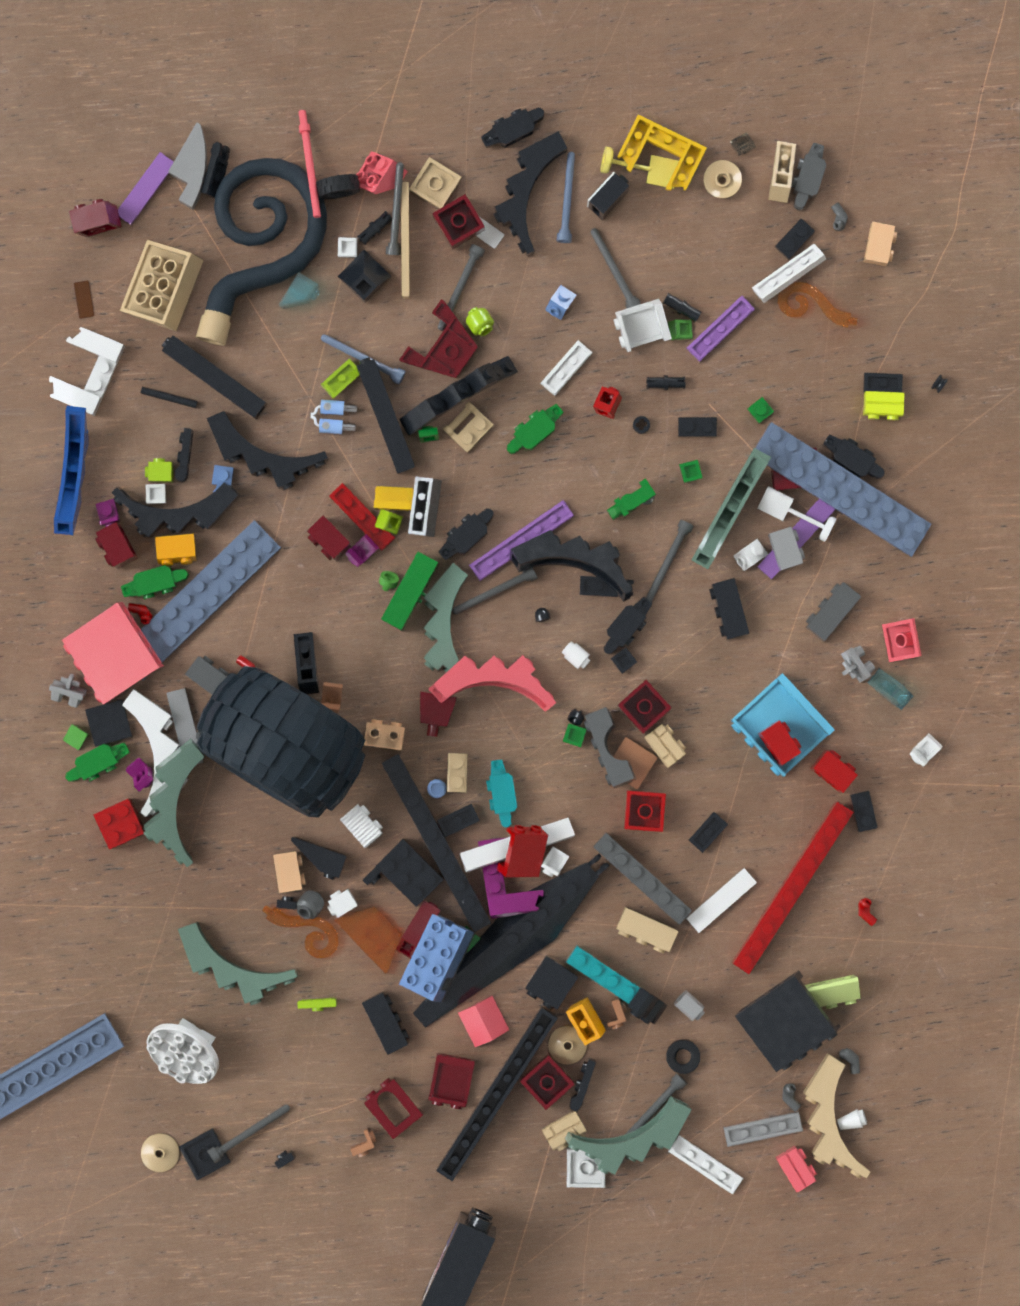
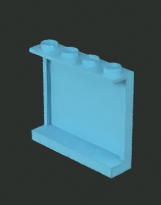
M783 673L731 719L733 723L731 727L738 734L742 732L746 737L744 741L751 748L755 746L759 751L757 755L764 762L768 761L772 765L770 769L776 776L781 775L782 777L835 730ZM778 720L788 725L791 730L789 735L791 738H796L802 746L799 749L801 751L799 755L780 766L758 735L759 732Z

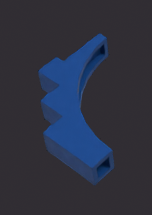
M67 406L65 411L66 427L63 469L54 516V533L74 535L82 503L81 488L85 476V457L89 445V433L87 430L86 408Z

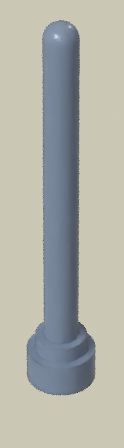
M574 152L567 154L562 225L556 239L559 243L572 242L569 221L575 160Z
M324 334L321 336L323 342L358 360L369 357ZM375 360L378 370L389 375L392 382L400 385L406 371L401 368L392 369Z

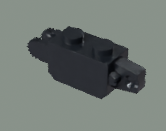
M538 107L529 112L527 109L521 110L520 108L513 111L511 116L506 119L504 117L494 121L492 129L481 136L484 146L488 148L500 144L501 147L507 148L532 135L535 124L544 118L545 112L543 108Z
M829 434L823 445L833 453V462L855 476L861 478L868 474L874 477V479L876 478V480L884 476V469L875 463L874 453L868 449H860L857 447L858 443L850 438L848 440L845 438L841 440Z
M491 508L484 509L478 515L475 513L473 515L467 514L461 520L463 523L458 528L454 526L447 533L449 537L446 538V543L438 551L445 560H448L457 553L466 554L487 535L488 528L486 524L494 515Z
M641 598L634 606H626L607 629V635L610 639L606 642L603 649L605 653L612 654L619 645L621 647L624 645L629 646L635 638L632 636L636 630L641 631L647 622L644 620L652 605L647 598Z

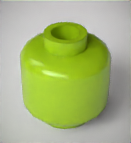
M475 307L468 312L466 324L474 335L485 336L493 330L494 320L485 308Z

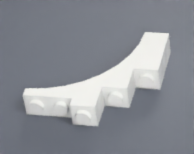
M133 689L123 703V706L136 717L150 740L154 756V777L150 796L165 784V782L161 783L155 776L157 773L155 767L176 751L180 745L162 732L163 730L167 731L173 723L171 721L172 715ZM186 778V780H185V782H184L182 788H183L184 785L187 783V781H188L187 778ZM148 797L140 812L146 817H149L150 814L153 816L156 813L149 804L151 802L150 797Z

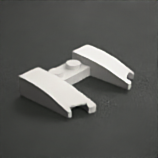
M80 327L81 332L73 339L68 337L66 342L99 357L84 390L50 376L49 382L54 385V394H50V397L70 406L86 408V413L95 416L125 346Z

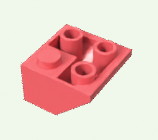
M371 151L360 171L356 174L360 188L373 194L394 189L397 162ZM405 169L403 170V179L408 172Z

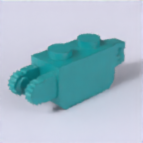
M502 760L491 761L490 780H486L488 792L492 791L493 798L489 799L490 810H494L495 814H499L503 827H509L512 824L510 812L515 811L517 808L513 776L506 773Z

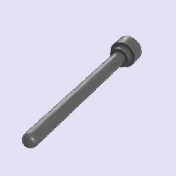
M402 162L396 164L391 238L388 246H386L385 253L388 255H401L398 234L404 170Z
M596 228L591 229L593 239L626 298V308L640 305L639 298L632 295Z
M471 244L469 249L470 258L449 300L448 307L452 312L476 261L483 257L486 251L477 245ZM440 320L438 329L443 331L447 324Z
M680 519L677 525L679 527L677 531L679 532L646 596L651 603L685 535L691 533L694 528L692 524Z
M533 567L522 571V574L454 607L452 612L457 615L525 580L527 582L531 580L532 582L538 579Z
M676 1073L671 1078V1085L626 1134L645 1125L676 1090L683 1089L688 1083Z
M286 1104L221 1147H212L207 1150L214 1163L216 1164L222 1160L221 1157L224 1156V1153L290 1110V1106Z

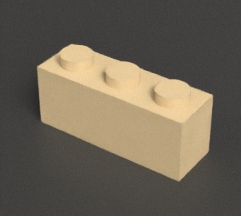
M627 907L624 908L616 926V929L619 930L618 934L627 938L630 935L637 938L636 942L645 946L647 943L654 945V950L663 954L665 951L670 952L678 934V930Z

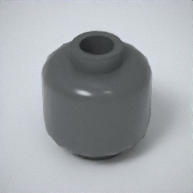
M305 891L297 901L296 908L302 918L315 919L324 908L325 903L318 892Z

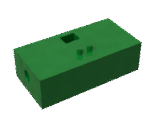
M417 552L381 618L382 621L403 632L417 604H421V597L426 595L424 591L439 566L437 561Z

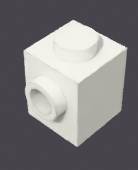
M349 889L342 893L338 890L330 895L331 900L328 901L330 905L327 908L332 916L336 915L339 918L358 906V903Z

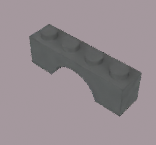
M605 707L585 715L587 721H584L587 731H591L593 735L591 742L594 749H598L600 753L598 757L599 763L602 768H606L608 773L605 775L608 785L618 788L637 780L630 762L615 759L608 750V736L616 727L609 709Z

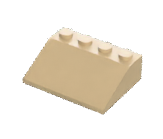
M147 240L120 311L176 331L204 260L192 253Z

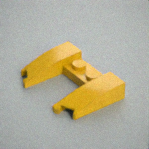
M638 115L617 158H623L628 165L626 167L627 171L631 173L646 142H649L680 157L665 190L671 191L672 187H683V191H686L707 147Z

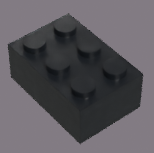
M404 838L376 865L416 907L444 880Z

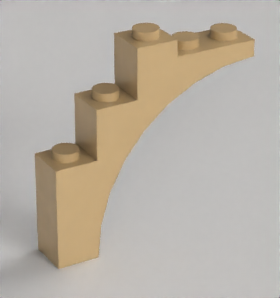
M827 1053L803 1091L807 1095L806 1100L814 1105L816 1102L819 1103L807 1121L811 1125L809 1129L817 1134L823 1133L812 1150V1154L815 1155L813 1159L821 1164L826 1162L830 1165L834 1158V1163L844 1168L847 1166L852 1169L850 1173L856 1177L861 1178L863 1176L867 1179L870 1171L859 1163L847 1150L840 1137L835 1120V1091L845 1064Z

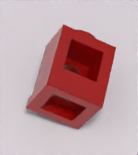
M602 386L593 405L597 414L611 419L615 418L616 410L622 400L619 390L613 387L606 388Z

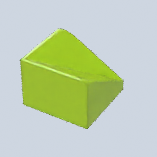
M381 509L375 527L397 535L403 516Z

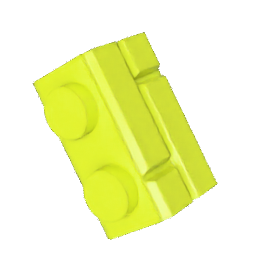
M866 391L864 393L863 416H868V419L879 420V417L883 416L887 417V420L896 421L904 415V393Z

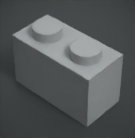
M788 527L768 534L780 571L803 564L805 555L802 548H798L796 541H799L796 530Z

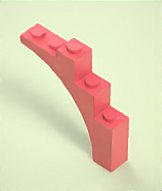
M465 655L429 688V691L440 703L460 691L478 686H497L516 691L534 701L545 712L556 703L553 695L541 686L540 681L536 677L531 675L536 669L533 667L531 660L523 655L508 669L505 668L503 661L496 658L495 655L477 669L475 662Z

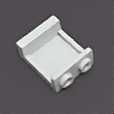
M659 299L615 312L616 319H614L616 330H620L622 335L619 337L621 347H625L627 352H630L633 347L663 338L664 341L672 339L664 309Z

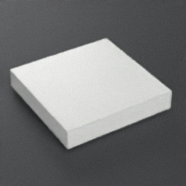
M567 1148V1187L605 1188V1173L598 1170L594 1159L586 1156L585 1152L580 1149L577 1152Z

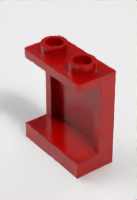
M521 825L507 827L506 831L511 835L506 860L505 862H498L497 870L505 877H539L549 835L538 825H531V827Z

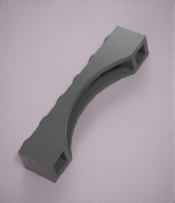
M606 832L595 843L593 847L679 925L691 913L692 910Z

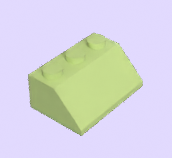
M855 975L805 985L820 1007L826 1006V1009L838 1007L837 1003L845 1002V1005L857 1003L856 999H861L859 980Z

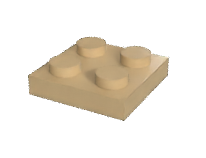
M429 157L409 188V191L441 209L449 200L462 177Z

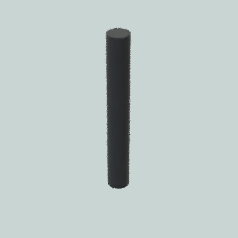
M143 386L141 388V394L197 408L198 401Z

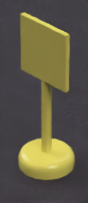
M605 147L600 169L602 173H608L612 164L628 167L625 161L613 159L614 151L611 147ZM651 155L649 166L635 164L634 168L648 171L647 184L666 187L679 161Z

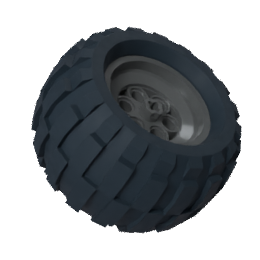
M244 666L237 675L230 673L217 686L203 709L197 725V730L201 732L197 741L201 752L249 784L308 817L319 818L326 809L332 811L345 798L358 777L366 756L362 751L366 740L355 726L302 691L255 667Z

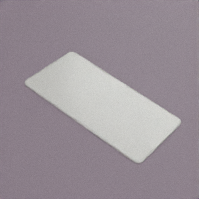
M479 217L485 226V231L478 234L477 237L491 247L496 248L504 234Z

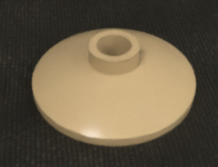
M726 160L712 163L704 174L706 190L717 198L724 199L737 193L742 183L739 168L734 163ZM719 178H725L726 182L721 184Z
M562 1026L556 1029L551 1034L548 1043L551 1056L557 1062L567 1065L574 1064L582 1059L587 1049V1045L583 1044L573 1026ZM566 1042L571 1043L570 1049L564 1048Z
M154 1134L148 1137L142 1145V1161L152 1171H168L175 1166L179 1159V1146L167 1134ZM157 1150H161L163 1152L162 1157H158L156 1155Z

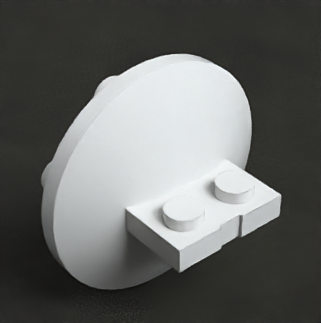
M183 1018L178 1025L161 1024L156 1026L147 1038V1050L153 1061L158 1065L159 1071L169 1074L179 1083L202 1084L209 1082L214 1078L219 1069L218 1056L211 1046L216 1037L197 1028L194 1024Z

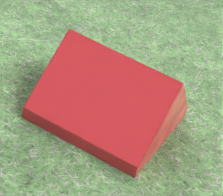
M914 618L882 625L889 662L921 656Z
M493 996L458 1012L475 1047L490 1042L509 1031Z

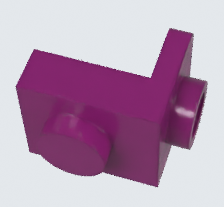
M366 534L345 555L353 565L359 567L379 547Z
M137 758L126 768V772L133 778L134 787L139 792L151 785L153 781L152 768L141 758Z

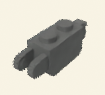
M813 143L809 153L805 155L804 159L800 158L797 167L800 170L799 176H794L791 185L794 188L793 194H796L793 206L797 211L804 209L808 198L812 199L818 194L827 165L825 160L822 159L823 145Z

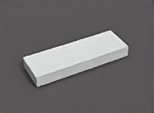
M578 340L540 384L555 396L593 352Z

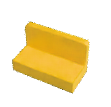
M376 486L374 509L411 511L414 489Z

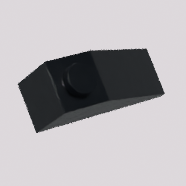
M313 632L293 634L299 690L305 694L320 693Z
M294 836L291 838L296 847L320 872L324 873V877L332 880L335 877L340 878L347 855Z

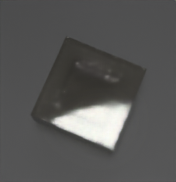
M747 132L730 141L732 148L738 156L756 148L754 141Z

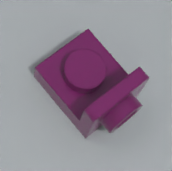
M114 499L95 504L101 526L107 527L121 521Z

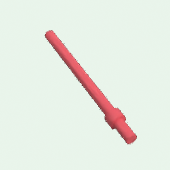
M300 110L299 133L302 135L313 217L320 218L321 212L309 135L311 129L307 121L306 111Z

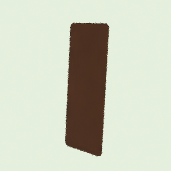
M89 281L75 282L74 289L79 318L93 317L94 311Z

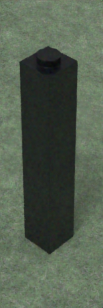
M172 335L171 338L168 337L163 342L162 352L254 419H257L267 406L265 401Z
M370 357L359 361L360 365H357V369L397 474L415 468L375 359L370 360Z

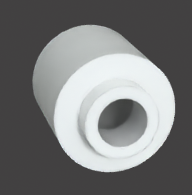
M572 641L562 651V654L565 655L564 658L577 669L580 667L584 669L591 661L589 659L590 654Z

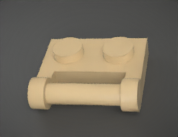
M468 401L461 413L448 426L446 425L443 430L468 453L493 427V424ZM472 412L475 417L457 435L454 430Z

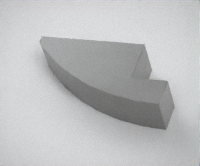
M199 123L195 124L168 171L172 177L187 185L179 201L192 210L195 209L200 199L207 171L206 142Z

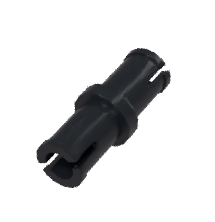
M384 211L374 222L371 221L369 223V226L357 236L358 239L366 245L374 236L380 235L382 233L381 230L392 221L391 215Z
M670 293L667 294L663 301V304L676 310L677 314H683L694 320V322L698 320L702 312L687 304V301H682Z
M668 375L663 377H647L646 388L668 390V388L685 389L686 382L684 381L686 379L685 376L668 377Z

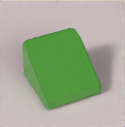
M672 320L668 322L672 338L670 340L693 339L692 320Z
M71 724L63 741L80 750L89 734L76 725Z

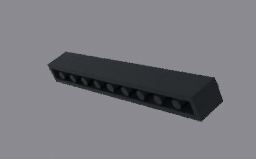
M397 754L384 761L382 765L473 931L476 932L491 924V920L401 756Z
M540 1007L436 1169L438 1173L451 1181L454 1180L558 1019L556 1015L544 1007Z

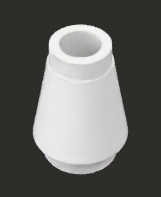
M856 1109L837 1119L840 1130L863 1128L864 1125H867L863 1110L858 1111Z

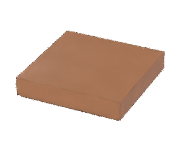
M627 737L624 738L613 755L615 759L630 762L637 780L628 784L637 790L658 758Z

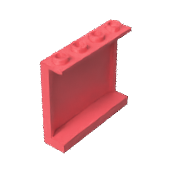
M123 602L114 604L62 640L65 651L72 655L74 665L78 670L82 671L85 676V682L93 688L95 698L100 703L102 702L103 705L111 702L112 699L164 666Z

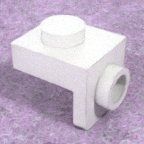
M756 539L736 553L734 558L737 564L745 571L767 556L768 553L759 540Z
M928 733L912 749L910 755L915 763L924 767L943 746Z
M552 847L541 867L544 868L542 872L550 877H553V875L558 877L569 856Z

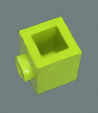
M154 458L153 462H148V466H145V478H148L149 482L173 483V463L165 462L163 458Z

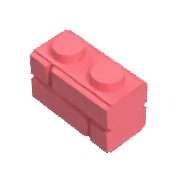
M793 1146L775 1157L796 1192L816 1182L814 1176L817 1173L812 1165L807 1166L804 1161L807 1157L801 1148L797 1149L796 1146Z

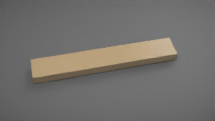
M409 182L402 183L401 196L403 299H410Z

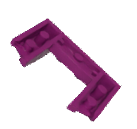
M505 838L478 841V845L480 847ZM498 862L482 867L491 919L539 911V907L535 905L538 896L543 897V890L506 894L503 874L497 870Z

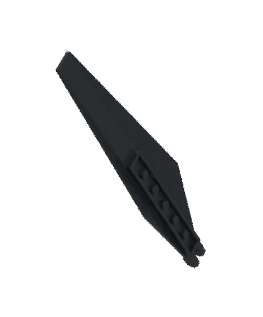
M597 854L588 863H583L529 890L544 891L543 897L538 896L535 905L539 907V911L497 918L480 937L481 939L466 953L444 1001L434 1002L426 998L413 1012L422 1025L426 1028L552 943L599 878V875L610 866L608 863H604L596 872L592 869L591 866L598 862L602 856Z

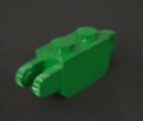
M555 404L545 411L543 409L540 412L536 410L529 416L530 420L526 424L522 422L515 427L514 430L516 432L513 434L515 438L508 443L506 448L509 454L512 455L522 448L531 451L555 431V422L564 413L562 409Z
M164 565L136 573L133 577L134 581L121 586V590L125 598L138 596L146 600L154 598L155 593L162 592V595L174 592L173 588L177 587L176 583L187 580L189 573L185 569L172 571L170 567Z
M125 742L115 746L102 744L77 757L75 760L76 767L66 772L65 777L69 782L81 778L83 780L88 779L91 782L100 777L99 773L103 771L109 773L117 768L116 764L120 763L119 760L128 755L130 751Z

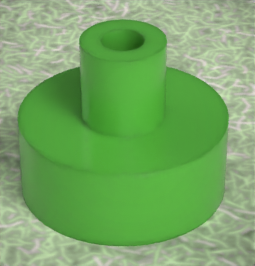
M383 571L379 578V583L383 586L382 589L384 591L396 588L399 582L398 575L391 571Z

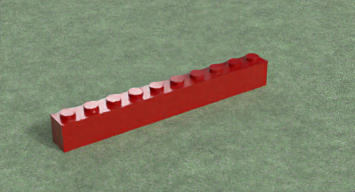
M835 801L731 962L732 964L750 974L854 813L853 811Z

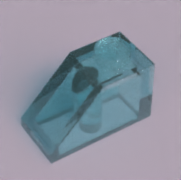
M298 273L279 303V307L287 309L308 304L311 300L315 301L320 293V290H318L319 285L303 274Z
M880 668L867 682L887 701L900 710L913 698V695L904 685Z

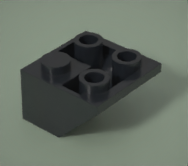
M363 250L337 277L366 303L391 278V275L367 251Z

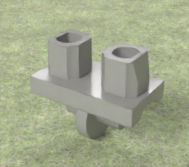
M861 646L851 647L841 654L845 660L842 664L846 669L842 672L843 676L849 673L851 678L856 677L859 683L871 677V673L875 670L872 662L868 661L863 664L860 660V657L865 655Z
M70 674L69 678L61 677L60 681L54 679L49 687L51 700L61 702L63 695L70 697L68 705L76 708L85 697L87 689L79 687L80 682L74 680V674Z

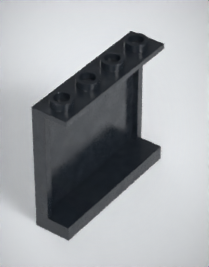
M799 970L739 1010L735 1015L736 1019L776 1072L780 1069L785 1071L793 1065L792 1061L795 1059L800 1061L808 1055L807 1051L810 1049L813 1051L817 1050L823 1045L822 1041L825 1039L828 1041L832 1040L838 1035L837 1031L840 1028L839 1024L834 1026L802 983L803 975Z

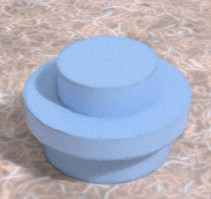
M434 779L428 784L427 791L431 797L441 798L446 793V784L440 779Z

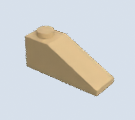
M777 141L768 200L788 202L796 144Z

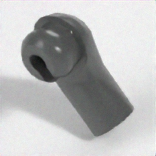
M837 202L831 207L836 215L833 228L836 231H842L846 227L848 215L840 203Z
M849 1048L840 1050L839 1057L850 1063V1073L859 1074V1056Z
M788 1083L783 1087L782 1099L796 1112L801 1107V1104L794 1098L796 1086L793 1083Z

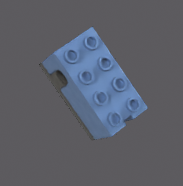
M432 914L399 985L431 1001L443 1002L476 932L464 926L455 925L456 922L443 916Z

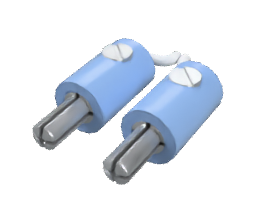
M321 399V405H318L315 411L311 413L314 424L319 427V433L342 434L343 431L356 430V425L343 424V420L320 418L318 424L316 417L312 416L317 413L319 408L320 414L344 415V411L357 412V406L344 405V401Z

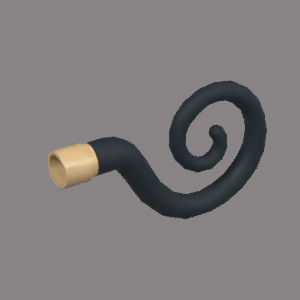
M255 159L235 167L222 179L215 195L214 211L217 224L225 236L235 243L257 246L270 242L284 230L288 220L285 205L275 197L262 196L254 200L253 206L256 209L271 208L275 214L274 223L268 229L258 233L244 232L236 227L229 211L230 197L238 186L256 176L269 175L280 177L289 181L298 189L306 204L308 225L303 241L292 253L273 263L226 275L212 288L204 315L200 319L196 334L197 339L225 346L231 326V314L238 296L285 281L304 270L320 252L327 230L325 201L319 198L321 217L314 218L308 175L300 166L282 159Z

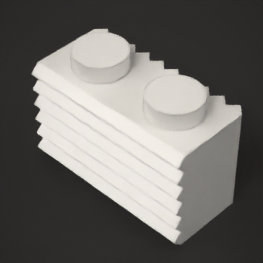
M357 804L340 820L361 845L367 848L383 834L381 831L383 827L376 819L374 821L371 820L368 816L370 812L364 805L360 807Z

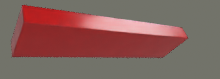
M343 483L329 495L381 551L395 539L390 532L375 527L377 518Z

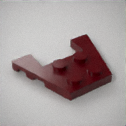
M441 299L432 314L444 321L447 327L426 357H423L408 346L399 361L457 378L478 346L446 302Z

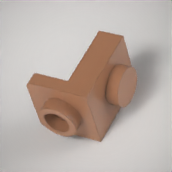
M327 682L323 684L321 704L335 713L340 711L343 684Z
M619 998L611 1000L617 1019L608 1021L607 1025L608 1027L612 1026L613 1029L623 1026V1022L626 1021L624 1013L627 1012L624 1001L620 1002Z
M368 1128L364 1129L367 1141L350 1148L353 1156H365L369 1154L368 1150L375 1147L374 1142L377 1139L373 1131H369Z

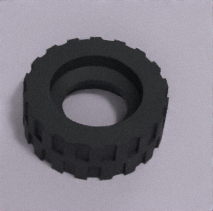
M356 174L336 175L316 182L318 196L324 200L344 198L355 195L360 191Z

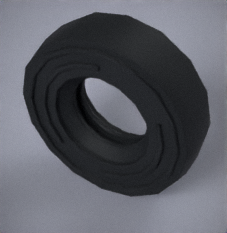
M677 1040L669 1046L666 1053V1061L674 1072L688 1074L698 1067L700 1051L689 1040ZM685 1049L690 1052L691 1059L688 1063L680 1064L677 1062L676 1054L679 1050Z

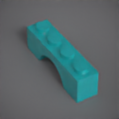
M577 945L566 960L568 964L628 1004L640 989L639 986L609 968Z

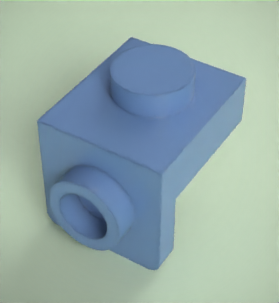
M560 285L545 310L561 320L574 301L576 294Z

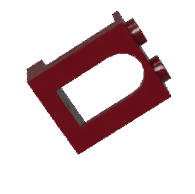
M395 1077L392 1080L387 1078L380 1084L382 1088L377 1092L372 1090L365 1096L367 1100L364 1102L365 1106L392 1139L396 1138L424 1114L397 1083ZM383 1092L393 1093L410 1114L396 1126H394L378 1105V1096Z

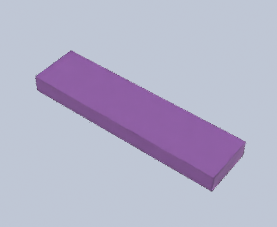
M161 152L157 155L119 207L118 213L121 219L130 225L134 223L169 175L168 171L173 164L171 159Z
M741 296L686 349L700 362L744 321L755 308Z

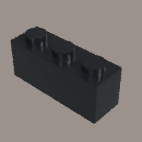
M735 578L711 584L712 588L709 589L711 599L716 601L717 607H714L716 618H720L722 623L719 626L721 636H725L726 640L750 634Z
M381 992L363 1001L362 1005L387 1055L407 1046L410 1037L407 1030H402L399 1024L402 1021L398 1012H393L390 1006L393 1002L389 994L385 995L384 992Z

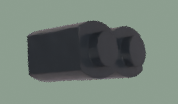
M641 987L628 1005L632 1009L630 1013L646 1024L650 1022L655 1024L668 1006Z

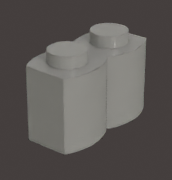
M687 990L683 991L673 1003L691 1021L694 1019L698 1021L705 1013L703 1004Z

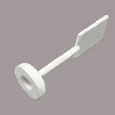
M769 486L767 487L757 509L782 521L787 512H790L822 528L823 530L819 538L823 542L826 541L837 518L829 517L824 525L790 508L794 500L793 498Z

